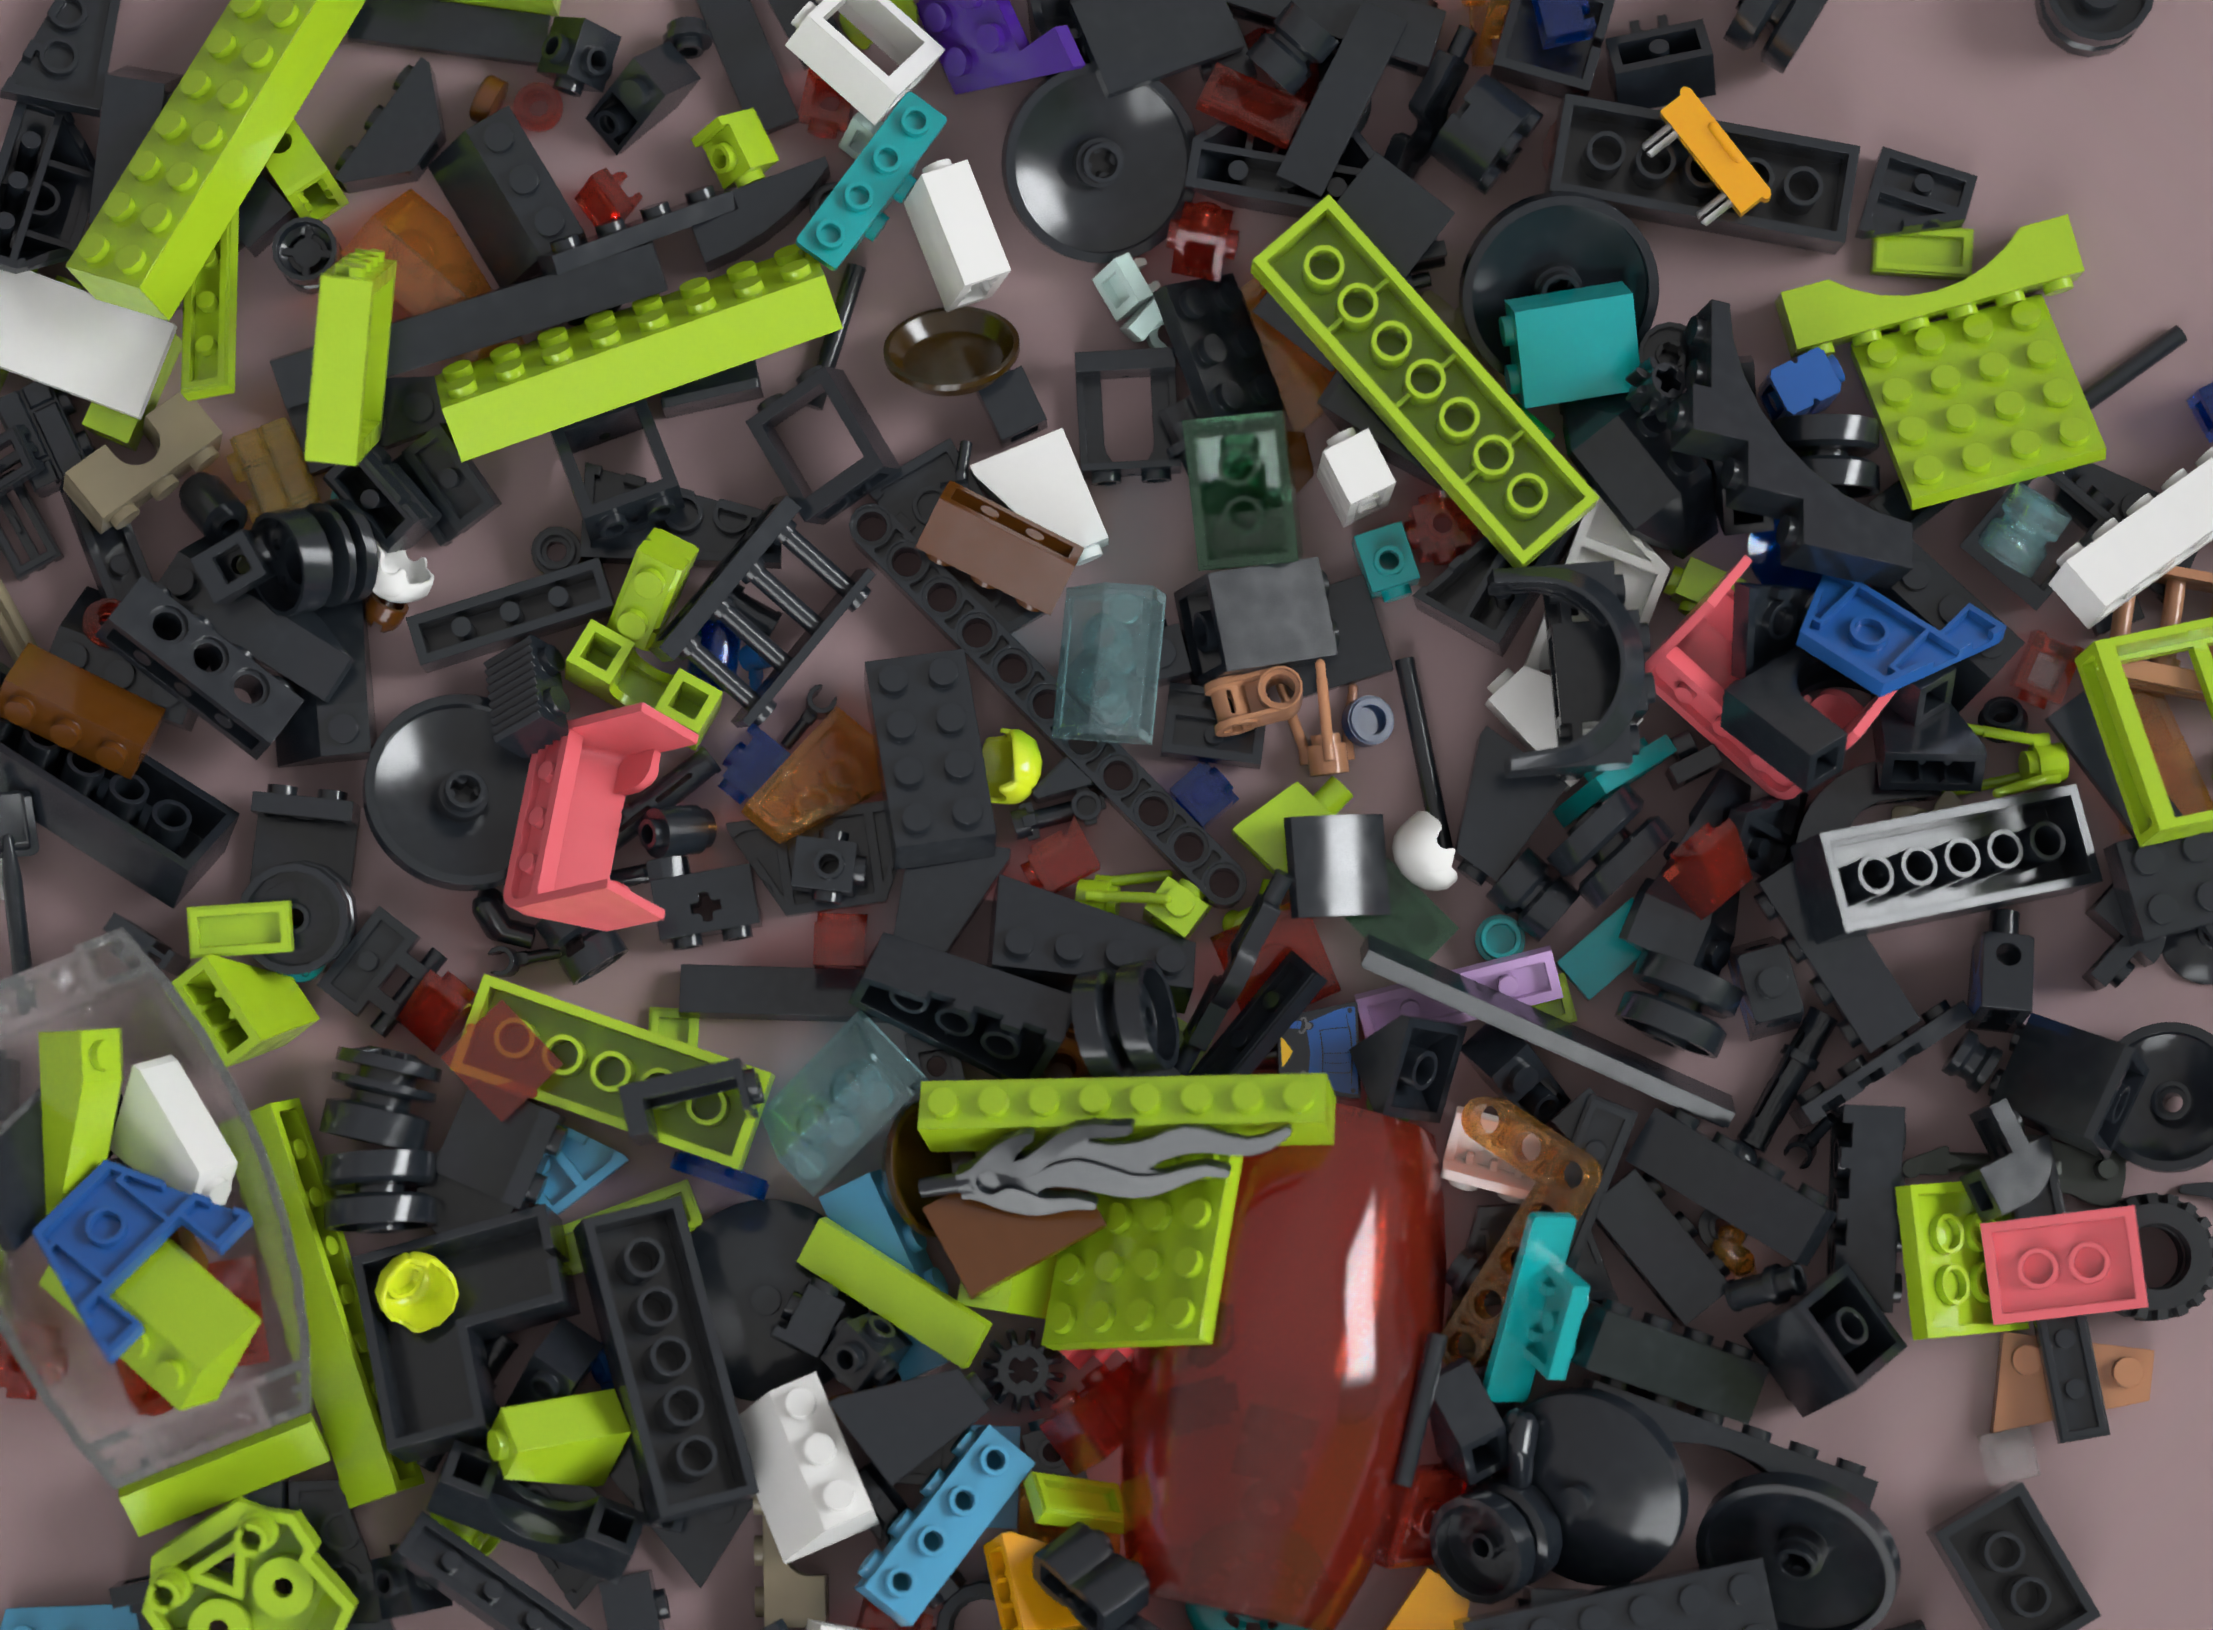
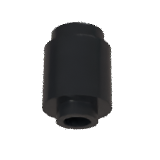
M206 472L196 473L186 479L180 488L179 498L183 512L209 541L219 543L244 528L248 519L247 508L220 477Z
M696 804L649 809L640 823L638 833L642 846L653 858H664L702 853L705 848L711 847L715 842L717 827L715 818L708 809L701 808Z

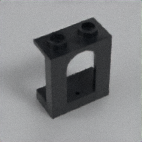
M1173 347L1075 352L1080 466L1083 478L1091 479L1092 485H1118L1122 483L1121 477L1141 476L1143 483H1164L1172 480L1171 474H1181V458L1169 459L1166 449L1172 446L1173 443L1158 413L1177 403L1176 360ZM1150 377L1154 436L1153 452L1148 460L1113 462L1107 455L1104 445L1101 380Z
M739 1057L618 1086L629 1137L639 1146L660 1141L653 1114V1109L739 1089L743 1110L751 1119L759 1118L756 1105L765 1103L759 1074L755 1073L754 1067L748 1069Z

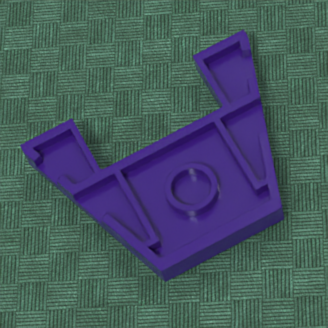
M919 0L916 4L918 15L927 34L945 49L939 60L955 95L1077 70L1086 65L1067 25L1053 27L1030 44L1010 0Z

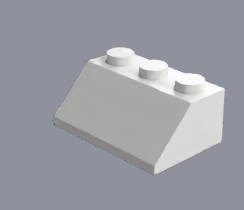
M816 1371L767 1392L739 1415L759 1489L757 1498L785 1564L880 1524Z

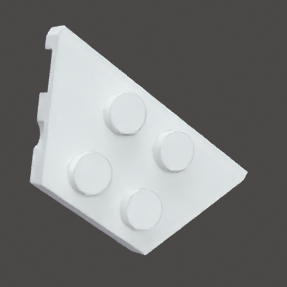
M1600 497L1595 507L1580 519L1563 564L1614 560L1615 574H1623L1624 607L1627 610L1639 609L1640 623L1647 622L1649 625L1670 568L1647 542L1629 534ZM1580 611L1578 616H1572V622L1590 621ZM1545 613L1524 665L1538 671L1550 669Z

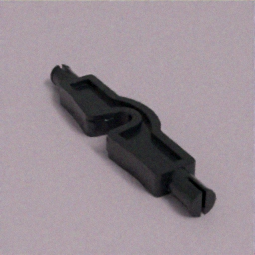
M1461 24L1458 25V29L1447 51L1441 49L1437 51L1426 75L1409 102L1408 108L1417 119V127L1414 133L1411 135L1403 132L1395 133L1384 155V158L1411 179H1414L1419 167L1431 156L1430 148L1447 121L1448 109L1469 69V65L1463 60L1478 33Z
M1275 869V873L1263 895L1258 893L1228 946V963L1223 975H1213L1183 1032L1184 1041L1179 1049L1177 1063L1174 1065V1068L1180 1071V1074L1189 1075L1200 1051L1205 1052L1227 1011L1234 1004L1248 981L1258 954L1281 913L1279 905L1295 880L1287 872Z

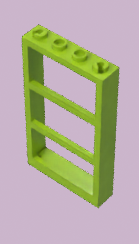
M2213 617L2097 640L2074 659L2139 847L2212 832L2213 810L2175 818L2122 664L2188 651L2213 721V658L2209 650V646H2213Z

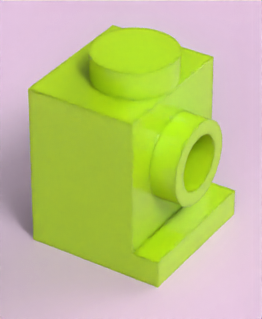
M754 108L718 116L691 138L695 148L703 147L724 190L733 187L739 188L764 179L763 173L779 161Z
M1690 557L1684 568L1674 566L1663 593L1670 595L1671 601L1680 604L1678 611L1686 616L1727 572L1694 557ZM1739 578L1736 582L1745 583L1746 580Z
M1168 876L1155 893L1170 894L1172 897L1171 902L1147 903L1143 910L1142 919L1156 929L1189 940L1211 911L1212 906L1203 900L1205 895L1193 883L1184 878H1181L1178 882L1173 877L1170 878Z

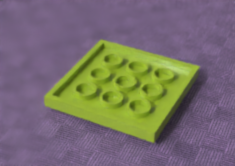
M2042 293L2026 297V301H2021L2004 308L1997 309V306L1980 309L1978 313L1960 320L1950 322L1949 318L1931 322V326L1905 335L1901 334V330L1882 335V339L1861 347L1854 348L1853 343H1851V358L1875 419L1879 421L1880 432L1911 510L2106 460V445Z
M1189 1153L1163 1160L1154 1165V1167L1165 1168L1182 1162L1204 1158L1226 1162L1232 1167L1230 1176L1227 1178L1204 1177L1151 1197H1115L1088 1191L1099 1198L1097 1208L1106 1223V1228L1057 1253L1041 1345L1058 1351L1212 1344L1243 1156Z

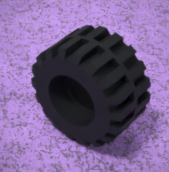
M2146 1193L2131 1196L2107 1207L2135 1205L2138 1230L2145 1227H2156L2162 1230L2173 1241L2178 1256L2175 1273L2165 1285L2155 1288L2146 1287L2149 1307L2115 1311V1313L2123 1317H2133L2139 1321H2156L2180 1317L2189 1313L2188 1310L2190 1308L2199 1306L2206 1299L2203 1296L2205 1292L2213 1289V1236H2211L2208 1230L2212 1226L2206 1216L2200 1217L2196 1213L2198 1208L2190 1202L2183 1203L2178 1200V1196L2171 1194Z

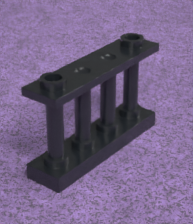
M788 495L775 497L648 648L662 662L674 661L677 657L682 661L686 658L689 659L738 702L742 708L730 721L737 728L750 727L753 723L759 726L771 715L777 706V703L772 699L847 609L854 612L871 593V589L867 585L876 575L870 568L855 570L849 577L795 529L797 523L792 519L800 511L801 507ZM772 543L776 546L783 544L837 592L819 615L763 567L766 562L761 556ZM740 581L745 584L751 582L805 630L787 653L732 605L734 599L729 594ZM709 618L713 622L721 621L774 668L756 691L700 643L702 637L697 633Z

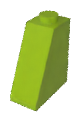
M212 954L204 956L170 983L225 1068L287 1045L320 1020V1017L293 977Z
M613 1388L501 1408L491 1430L488 1432L487 1445L492 1459L498 1460L505 1479L597 1487L605 1484L631 1433V1429Z

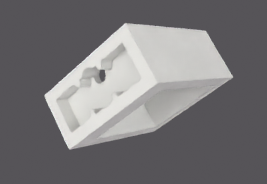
M816 0L819 4L817 6L812 1H809L792 20L791 24L797 30L785 45L874 125L887 115L907 92H911L925 78L945 51L940 44L890 0ZM836 11H839L894 60L899 67L888 76L826 20Z

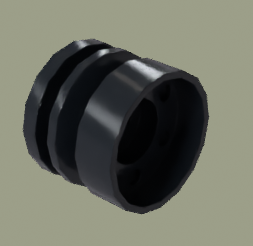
M336 498L327 500L324 503H310L304 508L289 507L268 511L258 516L250 529L253 530L256 537L264 534L271 542L278 557V560L272 563L277 575L255 587L266 607L275 615L289 617L313 612L322 606L332 608L343 603H357L369 597L376 584L378 557L372 529L361 509L350 500Z
M370 1045L357 1048L338 1046L336 1059L358 1066L355 1075L332 1072L331 1079L351 1088L350 1099H326L319 1131L394 1149L424 1151L431 1122L411 1113L410 1108L412 1102H436L437 1095L415 1089L417 1079L440 1082L443 1070L430 1066L415 1055Z

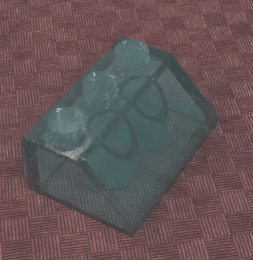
M1103 582L1066 588L1052 730L1053 738L1152 745L1167 596L1155 586Z
M859 1010L765 1106L761 1118L778 1161L814 1197L833 1183L895 1120L899 1112L920 1094L921 1081L930 1080L862 1010Z

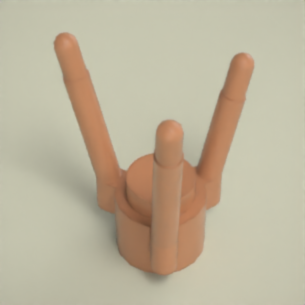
M1318 659L1315 662L1321 734L1310 736L1311 746H1309L1298 715L1296 714L1293 718L1287 720L1298 748L1300 766L1309 765L1310 777L1350 772L1348 760L1355 759L1354 745L1346 737L1344 731L1342 742L1340 733H1333L1325 661ZM1355 683L1350 684L1348 687L1346 706L1351 701L1357 699L1358 686ZM1275 685L1280 702L1289 701L1291 696L1286 685Z

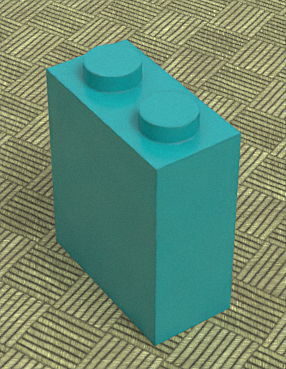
M1622 281L1505 300L1506 316L1499 317L1501 340L1504 347L1510 346L1511 364L1504 366L1505 382L1509 395L1515 394L1525 409L1629 392L1632 385L1625 378L1634 369L1639 367L1640 359L1633 293Z

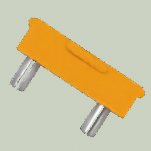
M1682 87L1680 89V96L1660 111V117L1666 125L1642 143L1643 150L1646 151L1670 131L1672 133L1651 148L1646 154L1654 157L1678 138L1720 191L1718 196L1696 212L1698 220L1722 201L1727 200L1701 221L1705 226H1708L1731 207L1742 217L1761 201L1763 203L1769 202L1771 189L1691 88Z

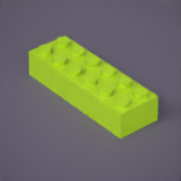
M484 974L450 1070L628 1132L618 1086L729 1060V1058ZM745 1064L748 1069L753 1068V1066ZM754 1067L755 1073L759 1074L765 1103L756 1105L759 1118L751 1119L743 1110L739 1089L653 1109L660 1140L658 1143L743 1171L776 1076Z

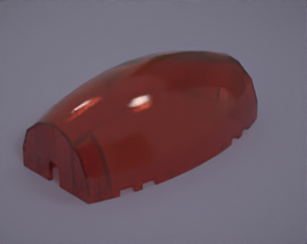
M1336 1103L1334 1145L1275 1146L1266 1152L1252 1156H1243L1212 1344L1132 1347L1133 1353L1130 1357L1124 1394L1120 1443V1492L1124 1514L1123 1542L1126 1559L1137 1561L1145 1569L1149 1577V1598L1213 1612H1226L1244 1616L1246 1619L1296 1630H1336L1366 1581L1400 1508L1406 1486L1394 1484L1392 1480L1428 1331L1438 1334L1443 1332L1446 1289L1444 1278L1447 1266L1444 1197L1434 1134L1418 1125L1400 1119Z

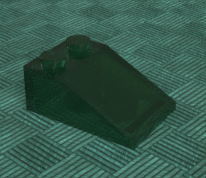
M1284 410L1183 420L1198 570L1204 571L1299 561L1303 556V546Z

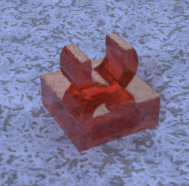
M606 167L589 177L574 198L594 226L623 217L625 221L642 200L643 196L640 192L628 197L620 187L628 177L625 172H617L612 175Z

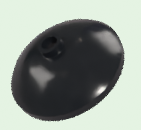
M2161 1022L2141 1027L2123 1037L2118 1042L2135 1048L2150 1071L2113 1150L2125 1160L2140 1168L2161 1173L2184 1172L2198 1168L2213 1160V1035L2202 1028L2190 1024ZM2171 1097H2180L2183 1100V1105L2180 1110L2169 1112L2165 1108L2167 1100Z

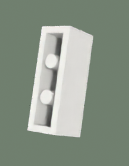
M1352 427L1329 438L1326 441L1328 447L1322 452L1316 476L1343 528L1387 507L1396 481L1369 428L1356 434Z

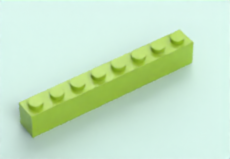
M1327 1073L921 1081L918 1131L931 1152L983 1151L992 1142L1007 1133L1021 1128L1032 1127L1036 1130L1033 1141L1022 1149L1026 1150L1064 1125L1076 1120L1091 1118H1131L1135 1120L1133 1132L1126 1136L1093 1138L1105 1141L1139 1139L1153 1135L1166 1128L1185 1123L1205 1125L1222 1131L1248 1136L1264 1134L1289 1124L1292 1126L1291 1135L1277 1146L1334 1145L1336 1096Z
M300 1098L269 1103L224 1121L229 1148L238 1161L237 1166L244 1184V1195L251 1206L260 1233V1244L267 1255L275 1279V1290L282 1301L291 1328V1339L298 1350L307 1378V1388L314 1399L322 1424L323 1437L330 1448L338 1473V1483L341 1491L345 1494L349 1509L425 1484L420 1465L417 1464V1461L406 1464L387 1450L351 1254L343 1232L324 1229V1203L331 1199L332 1196L329 1187L323 1184V1168Z

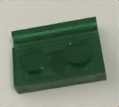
M1387 858L1391 915L1343 918L1364 939L1367 934H1370L1429 960L1459 930V927Z

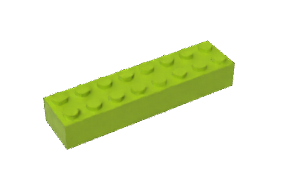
M230 0L65 266L95 299L170 321L366 0Z
M1329 194L1252 260L1251 274L1513 568L1528 566L1595 507L1600 497Z
M796 244L788 245L777 250L774 253V257L758 263L751 260L742 261L729 267L724 275L709 280L706 277L693 278L681 284L678 291L664 296L655 294L635 300L632 303V307L615 313L611 310L594 313L585 319L584 324L565 329V327L550 328L540 333L535 341L518 346L516 343L499 346L490 352L489 357L472 363L470 360H460L443 368L441 374L434 377L441 409L461 462L843 329L819 261Z

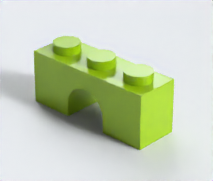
M593 619L590 620L566 659V680L616 708L644 702L698 734L697 744L687 746L693 751L697 750L720 712L722 691L681 668L675 674H669L653 667L637 654L633 641Z

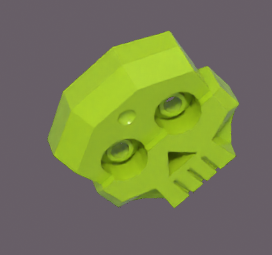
M240 1495L164 1544L151 1556L149 1588L146 1592L142 1613L153 1630H212L211 1622L214 1620L224 1621L228 1626V1630H345L359 1601L344 1581L317 1553L322 1541L301 1510L265 1507L244 1499ZM235 1552L234 1574L213 1567ZM279 1578L289 1579L293 1585L292 1593H280L276 1588V1580Z

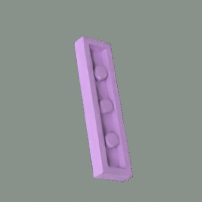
M1550 945L1451 970L1530 1006L1564 998ZM1400 984L1354 995L1365 1039L1401 1015L1458 1024L1477 1020L1475 1017Z

